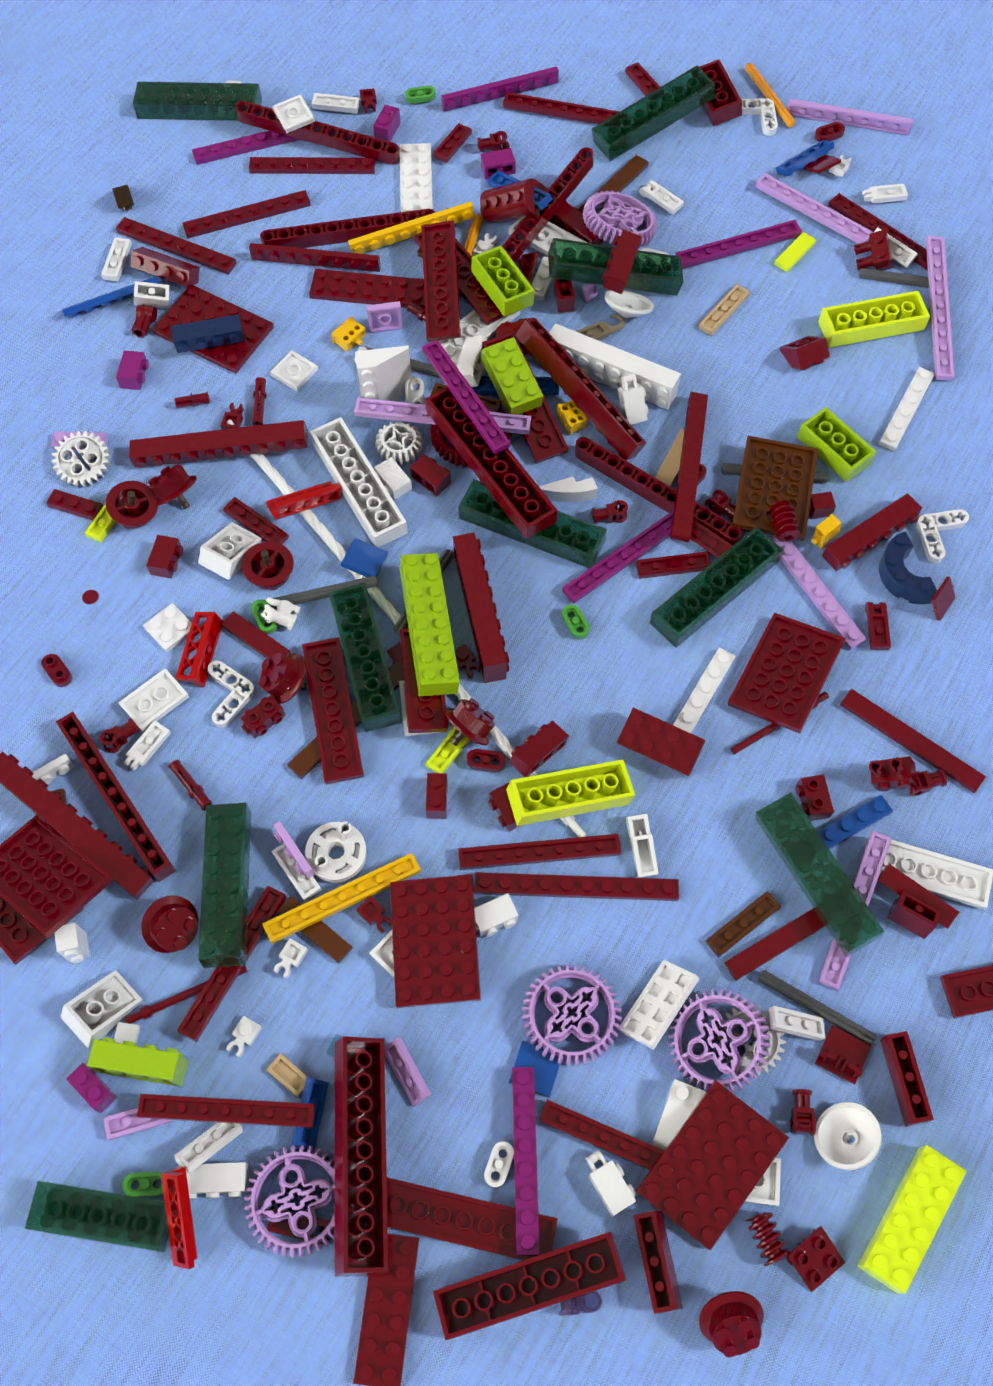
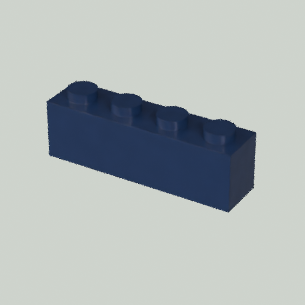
M239 314L171 326L173 342L177 353L244 341Z

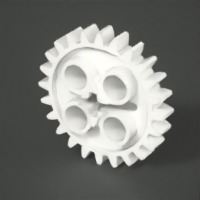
M77 431V436H74L71 432V438L64 436V442L58 441L61 446L54 447L57 453H52L53 457L56 458L51 460L55 465L53 469L57 471V476L61 477L63 482L67 481L70 486L74 483L78 488L81 483L85 488L87 482L93 486V480L99 482V476L105 477L102 472L109 471L105 466L111 465L107 460L111 458L108 453L110 450L106 447V443L99 436L96 437L94 433L89 435L85 431L82 435L80 431ZM87 445L85 449L81 450L82 446ZM72 448H76V450L79 452V454L91 468L90 471H88L86 467L82 464V462L74 453ZM72 455L69 460H66L68 456ZM94 458H97L94 463H91ZM82 468L80 473H76L78 469Z
M732 1008V1016L727 1012L725 1013L727 1021L735 1018H742L747 1022L751 1021L741 1009L738 1012L735 1008ZM766 1010L757 1017H764L766 1019L761 1025L769 1027L767 1034L771 1036L768 1039L771 1047L765 1048L770 1055L762 1058L767 1061V1064L759 1063L758 1065L765 1073L769 1072L768 1065L772 1068L776 1067L773 1060H781L777 1053H784L785 1050L780 1045L786 1044V1041L780 1039L785 1034L784 1032L770 1029L769 1010ZM719 1027L721 1031L727 1034L725 1029ZM753 1028L751 1036L752 1039L757 1040L756 1031ZM735 1031L733 1032V1033H734V1036H736V1037H739V1036L742 1035V1034L736 1033ZM720 1036L716 1037L717 1041H721L722 1039H724ZM748 1041L741 1045L745 1049V1054L741 1056L742 1065L739 1069V1074L753 1060L755 1048L757 1047L756 1041L751 1046L748 1045ZM726 1054L727 1061L725 1063H730L733 1058ZM755 1070L757 1076H760V1072Z

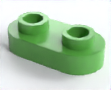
M432 86L409 88L405 92V99L410 104L430 102L436 97L435 88Z
M263 599L256 600L251 605V611L259 629L266 634L275 632L278 623H267L261 615L263 612H259L265 609V604L269 605V603Z
M576 605L565 606L562 610V619L571 635L576 639L586 638L589 634L590 626L581 610Z
M161 1172L129 1174L123 1181L124 1193L131 1197L163 1195V1185L158 1189L155 1188L156 1181L161 1180L162 1182ZM138 1181L139 1187L134 1190L132 1187L133 1183Z

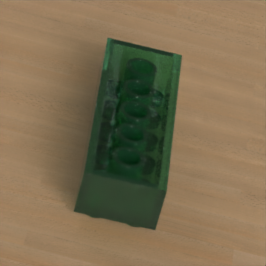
M43 1181L37 1182L24 1228L165 1252L169 1236L164 1201Z

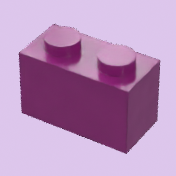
M384 105L373 125L375 138L391 142L401 123L399 108Z
M511 148L480 154L481 168L485 180L489 179L497 170L507 175L516 174V161Z
M123 351L116 376L121 389L141 390V386L145 382V372L149 368V361L146 359L144 352Z
M84 1063L78 1066L66 1078L84 1100L99 1113H102L117 1098L102 1079Z

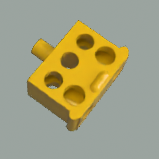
M351 316L332 333V343H336L347 352L356 344L362 346L363 341L361 339L365 336V327Z
M573 401L563 404L558 403L556 415L569 435L587 428L588 419L574 405Z
M830 514L829 517L816 526L811 542L814 545H818L821 549L837 538L842 522L836 516Z

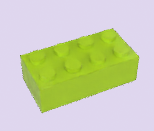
M502 246L472 256L471 272L504 317L534 304L535 290Z
M514 337L482 349L481 361L508 414L519 415L542 406L543 394Z
M827 407L800 426L797 438L805 446L817 448V456L845 482H849L870 466L877 453L875 449Z
M102 1037V1040L94 1039L87 1067L101 1074L182 1087L188 1060L183 1057L182 1053H178L179 1050L166 1048L165 1051L157 1049V1046L144 1044L143 1048L136 1046L134 1042L123 1041V1044L115 1042V1039Z

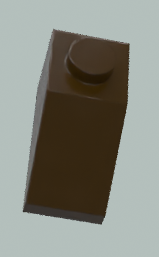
M129 185L112 188L118 209L122 208L123 211L132 209L131 206L134 205Z

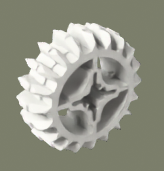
M396 421L395 424L390 422L389 426L384 425L383 429H379L375 444L377 452L382 459L392 457L395 462H399L402 465L403 462L408 464L410 459L414 461L415 456H419L420 451H422L423 438L420 431H418L416 426L413 427L411 422L406 424L405 421L402 423Z

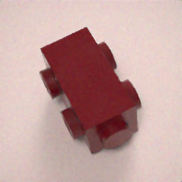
M272 695L267 698L265 697L253 709L244 712L240 718L243 724L241 728L247 735L251 734L256 739L258 736L264 735L271 726L283 720L284 716H286L283 707Z

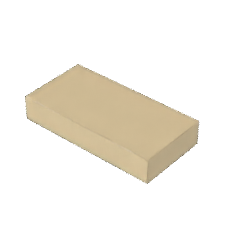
M280 1053L266 1070L299 1099L303 1094L306 1078L309 1077Z

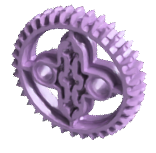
M607 190L605 192L600 191V193L592 194L584 205L583 219L586 227L590 228L589 231L594 232V235L599 236V239H603L604 242L607 241L610 244H614L617 235L620 236L624 229L642 236L638 247L640 248L641 246L648 245L656 234L658 224L653 211H650L646 204H642L641 200L638 201L636 198L630 197V195L621 194L619 191L617 193ZM604 207L599 214L596 213L595 209ZM643 225L645 230L637 232L638 227Z
M566 964L563 971L560 966H557L556 973L550 968L548 971L550 976L543 972L541 974L543 980L537 977L535 979L537 985L531 984L530 989L532 991H526V996L530 999H523V1004L527 1006L522 1007V1012L526 1013L522 1016V1021H528L523 1024V1029H530L526 1032V1037L534 1036L530 1040V1044L533 1045L538 1042L535 1050L540 1051L541 1048H544L543 1057L548 1052L551 1053L550 1061H553L555 1056L559 1057L558 1064L562 1063V1059H566L567 1066L570 1065L571 1060H574L575 1066H578L579 1059H581L585 1065L587 1064V1057L592 1062L595 1061L594 1053L598 1057H602L601 1049L605 1052L609 1050L607 1044L612 1046L614 1044L612 1038H617L618 1033L614 1030H620L621 1027L615 1023L622 1020L621 1016L616 1015L621 1013V1008L615 1007L619 1005L620 1001L617 999L613 1000L617 993H609L612 985L605 987L607 979L598 980L600 974L597 973L594 977L592 975L593 969H589L588 973L584 972L585 966H582L580 971L577 970L576 964L573 965L572 970H569V965ZM574 978L583 980L594 987H581L571 996L561 987L555 986L550 988L548 985L560 979ZM541 992L545 993L543 999L545 1006L553 1014L545 1023V1037H542L534 1015L535 1005ZM598 992L605 999L609 1015L606 1031L601 1038L599 1037V1024L590 1015L598 1006ZM553 995H558L561 997L562 1001L560 1003H554L552 1002L551 997ZM591 996L590 1001L581 1004L583 997ZM563 1009L562 1016L558 1019L559 1011ZM585 1010L584 1018L580 1020L581 1014ZM576 1011L575 1017L567 1018L568 1012ZM588 1025L592 1028L593 1032L585 1034L581 1027ZM553 1026H554L555 1028H557L558 1026H559V1027L561 1026L560 1032H559V1031H556L555 1033H554V1032L552 1033V1031H553ZM572 1033L581 1042H595V1044L582 1051L569 1052L560 1050L549 1044V1042H562Z
M712 989L711 996L705 990L703 991V998L697 993L695 994L697 1000L694 1002L692 998H689L690 1005L687 1006L684 1003L682 1006L685 1009L684 1012L679 1010L677 1013L680 1015V1018L677 1019L675 1017L673 1019L677 1025H670V1029L675 1031L674 1034L668 1035L670 1039H674V1042L668 1043V1046L675 1048V1050L670 1051V1055L678 1056L673 1060V1063H681L677 1070L679 1072L685 1070L682 1077L685 1079L690 1077L689 1083L692 1085L697 1081L696 1087L699 1089L705 1084L704 1089L707 1091L714 1080L726 1089L729 1086L731 1092H735V1084H737L739 1089H743L742 1081L750 1085L751 1081L748 1079L750 1075L756 1080L758 1077L753 1072L757 1070L762 1073L763 1069L758 1065L759 1063L766 1065L767 1061L762 1059V1056L770 1055L764 1048H770L771 1044L764 1042V1040L770 1039L771 1036L767 1033L763 1034V1032L769 1030V1027L767 1025L761 1026L766 1019L764 1017L757 1018L761 1011L759 1009L753 1011L756 1005L750 1003L747 1006L749 999L745 997L741 1000V994L739 993L734 998L731 990L725 996L724 989H720L719 995H717L715 989ZM711 1003H727L741 1009L751 1021L747 1022L742 1018H735L724 1022L719 1011L714 1008H707L706 1006ZM700 1009L697 1016V1025L701 1035L689 1041L687 1052L684 1053L682 1034L685 1024L690 1016ZM707 1014L712 1018V1027L706 1023L708 1021ZM718 1024L727 1031V1034L720 1030ZM737 1026H742L744 1029L743 1034L739 1037L734 1036V1029ZM755 1028L757 1047L754 1058L749 1066L738 1074L742 1065V1059L737 1047L749 1041L752 1029ZM717 1035L724 1038L721 1040L722 1048L715 1043L717 1042ZM698 1045H703V1054L696 1055L695 1048ZM711 1047L718 1051L719 1056L712 1052ZM726 1054L733 1058L731 1060V1067L725 1063L727 1061ZM688 1059L700 1064L713 1059L717 1068L724 1074H731L732 1078L722 1080L707 1078L695 1071L688 1063Z
M292 1145L291 1153H288L287 1148L284 1147L282 1148L284 1155L280 1156L278 1151H275L276 1159L272 1160L270 1156H267L266 1159L269 1164L267 1166L263 1162L259 1164L263 1169L261 1173L256 1169L254 1170V1174L258 1177L256 1180L254 1178L249 1179V1182L254 1184L253 1188L246 1187V1191L252 1193V1195L244 1197L245 1201L251 1202L250 1205L244 1206V1210L251 1211L250 1214L245 1216V1219H253V1222L249 1223L248 1228L253 1229L257 1227L252 1235L254 1237L262 1235L258 1239V1243L262 1244L267 1240L265 1249L269 1250L274 1245V1254H277L279 1249L282 1248L281 1256L285 1257L287 1251L290 1250V1257L294 1258L296 1250H299L300 1257H304V1249H307L309 1255H313V1246L320 1252L322 1249L319 1243L323 1241L328 1246L329 1242L326 1238L329 1235L335 1240V1234L332 1233L335 1229V1212L328 1226L319 1235L312 1239L310 1238L317 1226L315 1209L327 1205L332 1199L333 1192H335V1167H332L335 1164V1159L332 1158L327 1162L329 1158L327 1152L321 1158L322 1151L319 1148L313 1154L312 1146H309L307 1152H305L304 1146L301 1145L299 1152H296L295 1145ZM292 1160H308L317 1163L329 1173L334 1184L331 1185L324 1179H315L307 1182L304 1170L299 1165L292 1164ZM284 1163L285 1166L278 1176L281 1191L268 1196L259 1210L258 1198L265 1179L275 1168ZM291 1172H295L298 1175L296 1182L293 1184L286 1182V1177ZM302 1185L305 1189L309 1190L302 1192V1190L298 1188H300V1186ZM317 1188L325 1191L320 1199L316 1195L314 1196L317 1193ZM296 1195H299L300 1198H303V1200L300 1201L299 1206H297L295 1203H292V1201L295 1200ZM275 1202L281 1205L276 1214L273 1211H269L273 1208V1203ZM307 1204H309V1205H308V1212L304 1211V1210L307 1208V1207H306ZM292 1209L294 1212H297L294 1216H292L290 1212L282 1213L283 1211H289ZM264 1216L273 1223L288 1219L292 1233L296 1237L303 1238L304 1241L291 1243L276 1238L265 1228L261 1217ZM305 1216L309 1219V1225L306 1229L300 1230L297 1227L298 1220Z

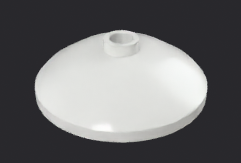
M611 290L605 293L604 298L607 304L622 317H639L653 311L654 304L652 301L638 293L624 290L622 295Z
M842 1102L829 1107L819 1117L816 1123L814 1141L819 1154L827 1163L841 1170H856L866 1166L875 1158L881 1146L882 1133L879 1122L870 1110L857 1103ZM855 1138L854 1143L849 1144V1139Z

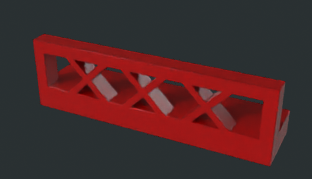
M329 481L268 500L266 505L277 520L340 500L342 487L339 482L332 484Z
M195 612L176 674V680L192 681L197 687H205L209 673L208 665L212 662L222 628L221 623L223 622L215 612ZM200 618H206L205 623L199 627ZM201 633V638L194 643V637ZM196 649V655L189 660V654ZM191 666L190 675H183L184 671Z
M178 1166L161 1173L173 1266L191 1269L195 1267L194 1260L197 1259V1250L186 1167Z

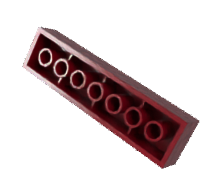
M475 532L453 536L454 558L484 683L504 680L506 679V672H509V656L504 649L505 640L504 636L500 633V620L496 617L497 608L492 600V587L488 584V571L484 568L485 559L484 555H481L480 539H476Z
M607 1232L434 1290L433 1294L446 1341L627 1281L613 1234L612 1232Z

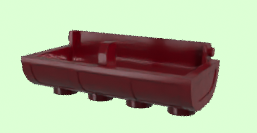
M533 178L482 192L480 196V211L483 220L491 224L536 214L537 207H534Z

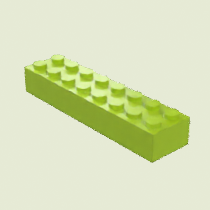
M438 553L401 555L399 569L419 696L457 694L460 679Z

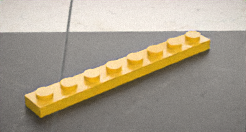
M470 201L348 240L351 253L362 254L407 240L422 232L421 225L452 220L456 224L475 217L474 207Z
M410 853L263 923V928L270 943L273 944L390 888V882L404 881L421 873V869L413 854Z

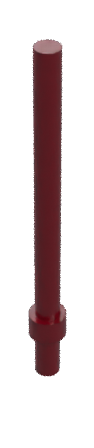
M824 691L819 694L813 709L818 707L819 703L829 698L827 692ZM771 723L731 747L730 750L735 755L781 726Z
M245 965L238 976L248 972ZM207 981L151 1006L141 1007L140 1011L125 1017L126 1023L132 1024L143 1018L146 1020L153 1017V1014L201 993Z

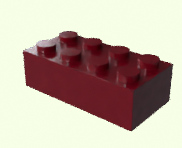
M720 59L690 70L691 85L713 126L742 116V100Z
M634 707L617 741L619 745L689 777L706 742L705 739Z

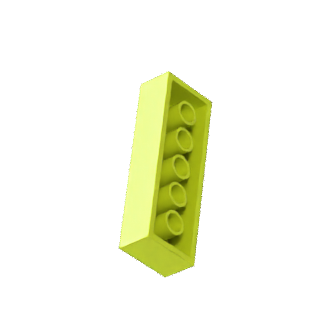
M919 291L822 308L818 323L830 348L925 330L930 315Z
M623 759L513 779L506 789L517 826L629 805L635 797V792Z
M928 1145L919 1147L857 1267L897 1294H906L967 1171Z

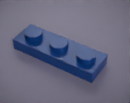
M311 1077L306 1078L301 1103L315 1104L313 1128L295 1127L291 1145L297 1147L303 1145L305 1149L312 1146L313 1150L315 1149L329 1082Z

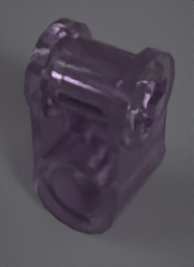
M594 1291L570 1299L569 1309L567 1301L561 1302L559 1316L596 1312L602 1305L601 1295ZM588 1294L597 1296V1307L591 1309L586 1306L585 1298Z

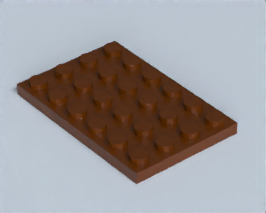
M748 435L732 526L776 536L770 507L778 501L787 500L790 503L789 505L794 507L793 512H795L796 524L799 527L800 536L795 540L804 541L818 449Z

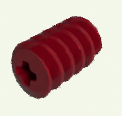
M787 500L778 501L770 507L776 537L782 542L791 541L800 536L799 527L796 524V515L793 512L794 507L789 505L790 503Z
M763 1212L745 1220V1222H753L748 1228L749 1231L757 1232L752 1237L753 1240L761 1241L756 1248L765 1250L760 1257L769 1259L764 1266L784 1259L789 1253L788 1249H781L785 1241L777 1240L781 1234L780 1230H773L777 1222L769 1221L773 1216L772 1212Z

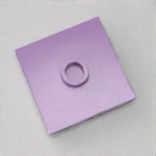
M400 301L366 306L370 333L403 329Z

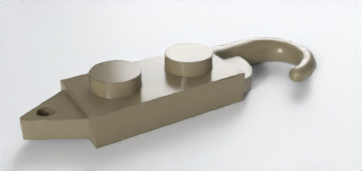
M613 314L609 317L619 320V324L611 327L608 323L599 321L576 332L600 341L623 329L625 320L621 315Z

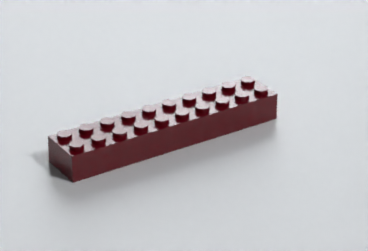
M448 387L425 399L426 412L526 540L557 522L558 510L511 451L506 448L497 454L493 453Z
M343 1036L335 1042V1277L380 1276L388 1273L384 1039Z

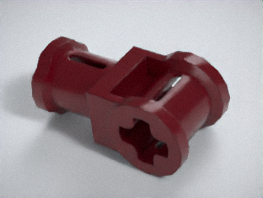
M504 131L490 134V138H477L479 152L489 149L493 152L510 148L507 142V133Z
M716 489L712 497L705 501V507L719 516L725 514L733 521L735 506L731 503L732 499L723 490Z
M617 500L614 503L606 504V508H592L593 523L597 524L605 520L608 523L624 522L627 519V503L623 500Z
M129 718L128 722L121 727L116 725L111 729L103 731L100 735V741L108 753H116L123 745L128 743L127 738L141 731L133 719Z
M938 769L930 774L927 771H917V785L910 786L909 795L915 797L930 792L935 786H946L947 777L942 769Z
M794 1089L792 1094L795 1095V1107L791 1109V1134L801 1132L814 1136L816 1133V1119L814 1108H810V1095H812V1091Z

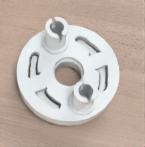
M347 821L330 822L320 826L311 834L306 844L305 856L318 878L326 882L339 883L353 878L360 872L366 861L367 848L362 834L350 823L348 824ZM334 847H341L344 850V854L339 859H332L329 857L330 850Z

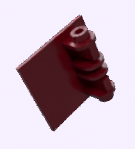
M831 1025L815 1064L855 1085L858 1077L863 1073L862 1067L871 1049V1045Z
M822 1226L816 1230L813 1229L812 1233L807 1238H803V1242H798V1246L791 1252L789 1251L785 1257L787 1262L795 1267L811 1292L845 1263Z

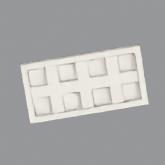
M663 960L621 1023L619 1031L654 1050L699 981L698 976Z

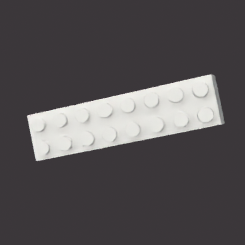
M554 324L549 332L590 379L617 389L622 387V376L634 373L637 383L645 388V401L669 410L677 396L681 373L558 324Z
M340 417L309 431L314 448L336 483L339 482L341 485L343 496L373 545L379 548L408 534L406 520L343 419Z

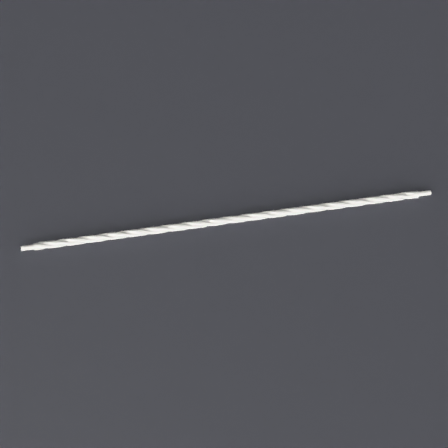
M232 420L226 422L227 424L235 425ZM250 454L284 495L295 492L280 473L271 466L263 454ZM310 509L299 512L342 562L347 552L341 544L318 521L316 515ZM348 570L355 579L365 578L363 575ZM377 586L365 589L395 625L401 617L400 613L384 598V595ZM459 684L458 693L455 694L459 701L462 699L470 700L471 696ZM494 726L488 735L511 760V752L514 747L510 745L503 733ZM534 771L530 776H535L538 774ZM574 816L560 818L578 837L587 836L575 822Z

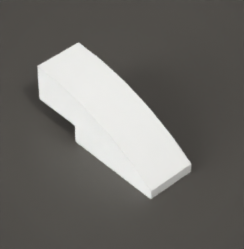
M569 477L540 486V489L547 498L554 502H581L597 498L598 488L593 477L578 482L575 481L574 477Z
M642 814L625 817L638 877L659 874L648 815Z

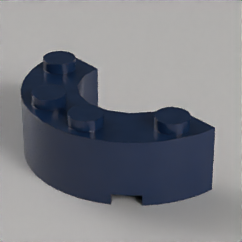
M906 531L896 535L888 543L879 563L881 581L886 589L898 599L901 597L912 604L932 603L931 599L937 592V589L931 577L915 576L904 565L903 559L909 556L913 548Z

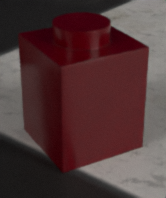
M832 492L811 495L809 508L811 519L829 517L830 514L834 513L836 505Z

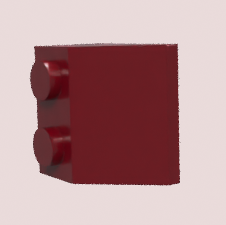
M806 336L779 347L791 367L798 368L799 370H806L812 364H821L824 362V359L830 357L826 337Z

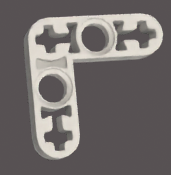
M768 98L741 99L742 115L760 114L763 133L767 136L775 135L778 124L774 102Z
M958 509L924 514L919 517L916 529L928 561L938 564L943 560L946 553L938 531L964 527L969 520V514L965 510ZM938 519H945L947 524H941ZM926 536H932L935 542H929Z
M212 661L208 665L209 675L231 691L212 714L215 726L225 728L254 697L255 688L251 681L223 662ZM214 668H216V669H219V668H220L221 672H222L224 675L222 676L221 673H219L218 671H216V672L214 673V670H213V669H214ZM231 676L237 678L236 682L233 684H228L226 682L227 679ZM240 684H241L242 687H244L245 689L249 688L250 691H249V692H247V691L243 692L242 688L240 687ZM237 700L239 705L236 708H230L229 703ZM224 716L225 720H218V717Z

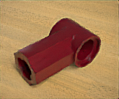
M137 306L136 319L131 329L132 334L138 338H143L147 335L151 323L157 319L156 307Z

